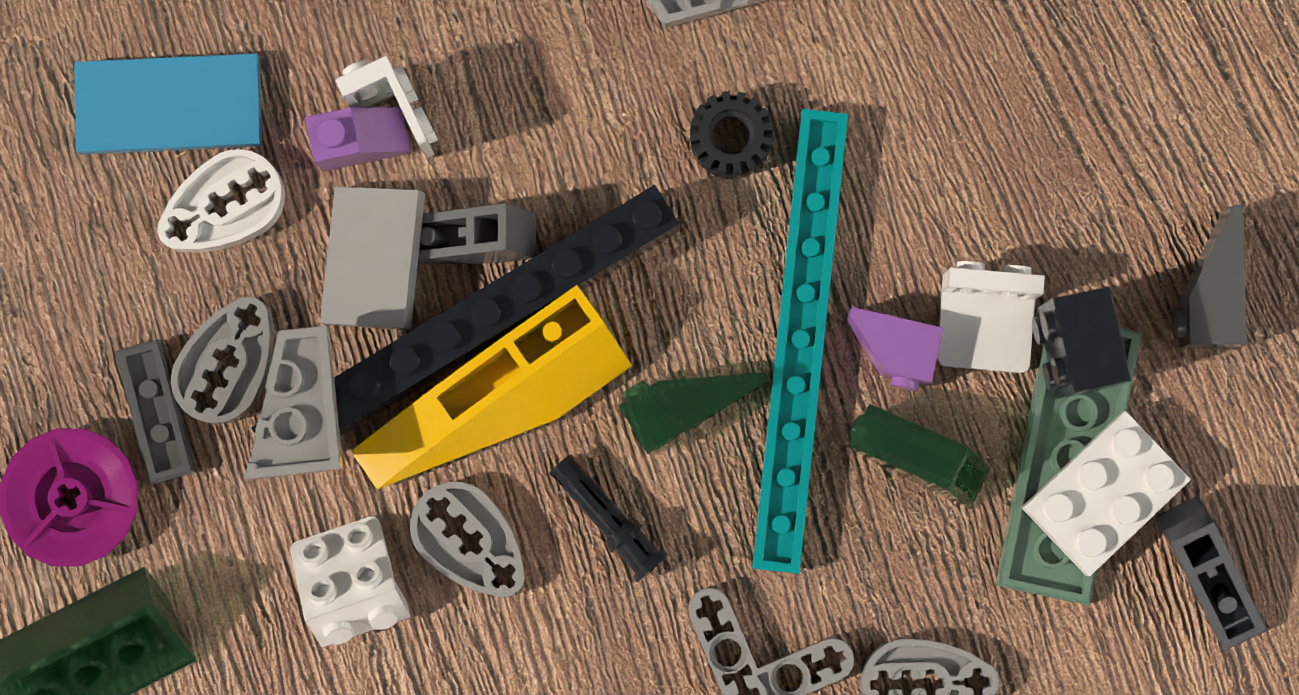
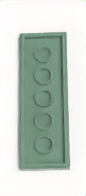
M1119 327L1131 381L1109 389L1062 399H1056L1055 390L1049 391L1045 384L1042 366L1048 360L1044 344H1042L995 586L1090 606L1096 571L1091 576H1085L1021 507L1121 412H1127L1142 332Z

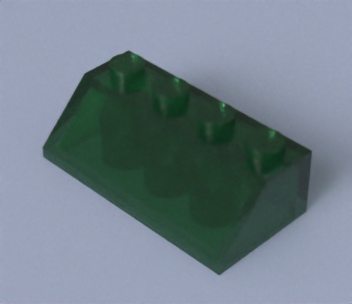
M142 567L0 639V695H130L195 662L196 656L166 594L148 570Z

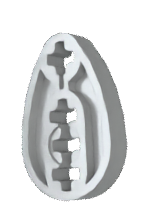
M250 296L235 300L219 309L207 319L183 347L173 365L171 386L177 403L193 418L211 424H228L243 418L257 404L267 382L274 347L272 313L265 303ZM254 306L258 307L255 314L261 318L260 324L257 327L249 325L246 330H243L244 321L238 318L242 310L250 312ZM232 347H235L234 356L239 359V364L236 368L228 366L225 369L223 377L229 380L226 388L217 387L214 390L212 397L218 401L215 409L206 408L201 413L199 411L201 403L196 400L199 392L208 393L212 383L206 379L207 374L210 371L217 373L221 369L223 362L217 359L220 351L229 352Z
M446 482L431 488L418 500L410 520L411 538L418 553L437 571L454 582L479 593L508 597L521 590L525 583L526 573L520 546L504 514L484 491L464 482ZM434 498L441 502L447 498L451 503L446 509L447 512L454 518L464 515L467 519L463 525L464 530L472 535L479 531L483 535L479 542L483 548L480 554L474 551L464 554L460 549L464 545L463 539L456 534L447 537L444 532L447 530L448 525L443 519L436 518L433 521L430 520L428 515L431 513L432 508L428 503L431 499ZM487 558L495 565L499 564L503 568L508 567L510 564L514 566L516 571L513 573L512 578L516 583L512 588L506 584L499 588L494 585L493 581L497 575L493 571L494 567L487 561Z
M898 638L881 644L868 656L862 668L860 687L862 695H879L876 689L870 688V680L878 679L879 671H885L887 678L897 680L901 678L903 670H909V675L912 678L923 679L925 678L926 670L932 669L933 676L942 680L941 686L933 689V695H974L972 688L963 684H952V682L972 677L973 669L979 668L980 675L988 677V685L981 686L980 694L977 695H995L998 691L999 679L992 666L967 651L926 639ZM913 687L910 689V695H927L923 688ZM889 688L886 695H903V693L898 688Z

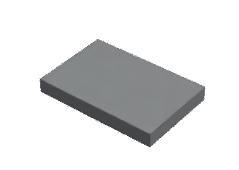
M335 187L320 317L321 324L411 331L425 200L424 192L405 189Z

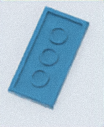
M258 54L74 62L76 152L80 155L263 147L260 57Z

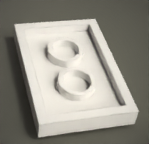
M1123 411L1021 508L1085 576H1091L1191 479L1126 411Z

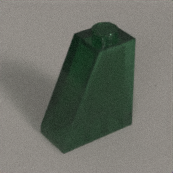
M871 404L868 405L864 414H860L856 418L851 428L850 438L852 440L849 446L862 457L970 510L991 469L969 447Z

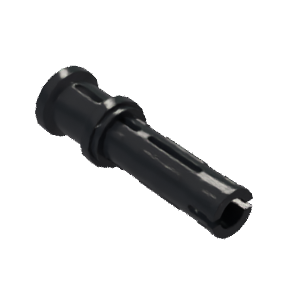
M570 454L557 464L549 475L554 477L579 508L584 511L607 537L605 541L606 548L610 553L617 552L633 570V579L638 583L668 556V553L665 550L659 551L640 530L642 524L638 520L635 521L633 518L628 520L604 491L574 459L575 457Z

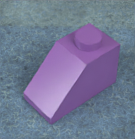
M350 107L305 117L313 160L322 172L412 153L405 117L401 107Z
M855 307L848 311L846 322L879 374L892 378L891 386L909 391H918L919 385L927 386L932 383L943 327Z

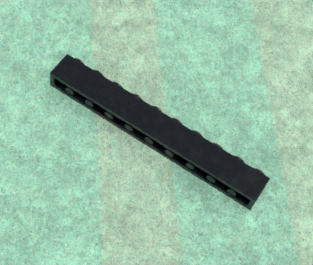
M656 185L651 186L334 377L340 436L488 348L576 285H578L581 291L677 234L679 232V222ZM257 424L254 425L253 427H251V429L253 430L254 434H255V430H256Z

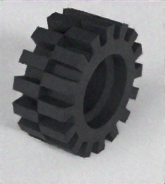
M724 91L719 97L715 98L712 95L707 98V103L701 104L697 108L696 115L692 118L690 141L693 156L696 155L698 164L702 168H708L710 170L709 173L716 177L718 174L725 175L724 179H733V176L740 175V178L748 176L750 171H756L761 166L763 160H766L773 140V124L769 121V113L766 108L762 109L759 106L760 101L753 97L751 100L746 98V93L738 91L737 95H730V91ZM725 119L741 121L749 132V140L746 146L736 152H727L720 149L713 138V131L718 123Z

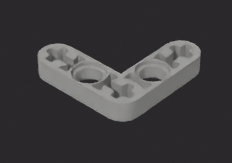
M705 588L697 591L689 601L688 611L690 619L722 695L739 694L734 679L725 684L722 675L737 673L747 664H749L752 673L743 674V679L749 689L757 687L759 695H807L842 680L849 675L853 668L854 656L848 644L836 638L822 639L757 667L725 594L717 589ZM704 596H709L713 602L721 601L723 608L717 611L719 622L723 626L727 621H730L733 627L732 631L719 632L709 641L706 640L703 632L713 630L710 621L706 616L698 618L696 615V610L702 606L700 599ZM723 639H732L741 648L740 659L734 665H721L714 657L715 646ZM831 646L835 652L843 651L845 658L839 661L840 670L833 672L828 666L815 670L820 680L811 683L810 671L801 660V657L810 654L811 663H815L825 657L824 649ZM786 664L796 665L802 672V683L793 691H784L776 684V673L780 667Z

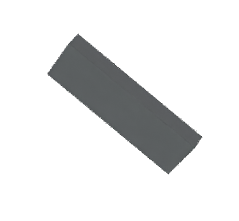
M156 339L116 350L115 354L149 485H156L198 473L182 410L172 391V372L164 341Z

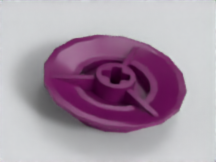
M56 428L30 439L10 459L0 482V515L8 536L27 556L50 566L81 567L107 556L126 538L138 512V482L129 459L110 439L87 429ZM66 488L80 490L81 494L76 498V503L78 504L76 508L74 506H63L62 501L67 497Z

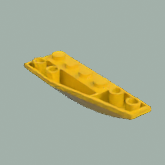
M576 285L444 379L351 452L375 487L381 489L555 421L631 368L632 364L578 285Z

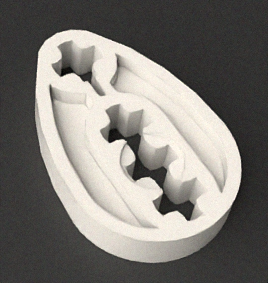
M234 149L219 153L197 168L171 197L158 222L157 232L159 238L166 246L177 252L204 253L245 243L269 230L280 217L285 203V188L282 178L268 160L255 152ZM259 172L263 177L270 174L271 178L265 182L268 188L265 192L260 193L256 188L251 189L245 194L248 200L245 204L241 205L234 200L226 205L228 214L221 217L216 212L210 214L209 211L214 207V202L212 201L214 197L220 196L223 200H226L234 194L231 188L234 184L238 183L243 188H246L254 183L251 177L254 173ZM178 219L184 224L192 222L191 226L186 230L188 238L184 241L176 236L170 237V234L175 231L173 223Z

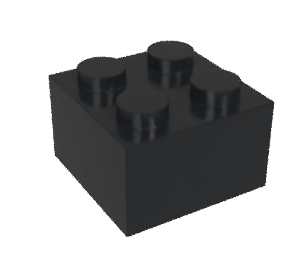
M1109 286L1052 298L1036 309L1037 317L1032 318L1033 333L1037 344H1044L1048 362L1043 363V376L1047 389L1049 391L1055 390L1056 399L1109 389L1131 381Z

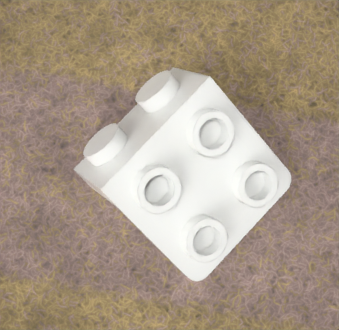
M387 56L371 63L368 60H361L346 67L342 71L344 76L335 79L343 98L350 107H372L395 96L425 157L429 158L435 155L430 144L438 141L422 107L415 110L412 108L411 103L418 100V97L402 65L393 68Z
M958 261L957 268L950 267L943 274L939 327L944 329L937 362L944 367L1023 373L1027 371L1031 360L1032 318L1034 317L1035 299L1044 293L1045 276L1032 275L1031 267L1020 265H1006L1003 272L985 270V263L975 261Z
M370 516L292 544L290 552L304 619L321 647L343 644L354 636L375 629H387L398 621L410 618L407 601L394 579L382 526L376 517Z

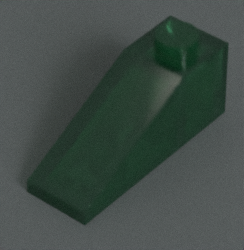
M764 373L658 381L649 386L646 380H643L622 393L626 401L619 404L618 407L648 456L764 386L768 380Z

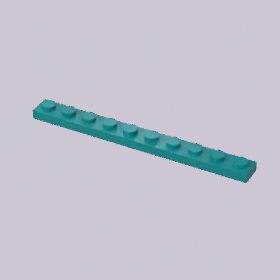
M802 109L752 569L800 574L848 114L810 109Z

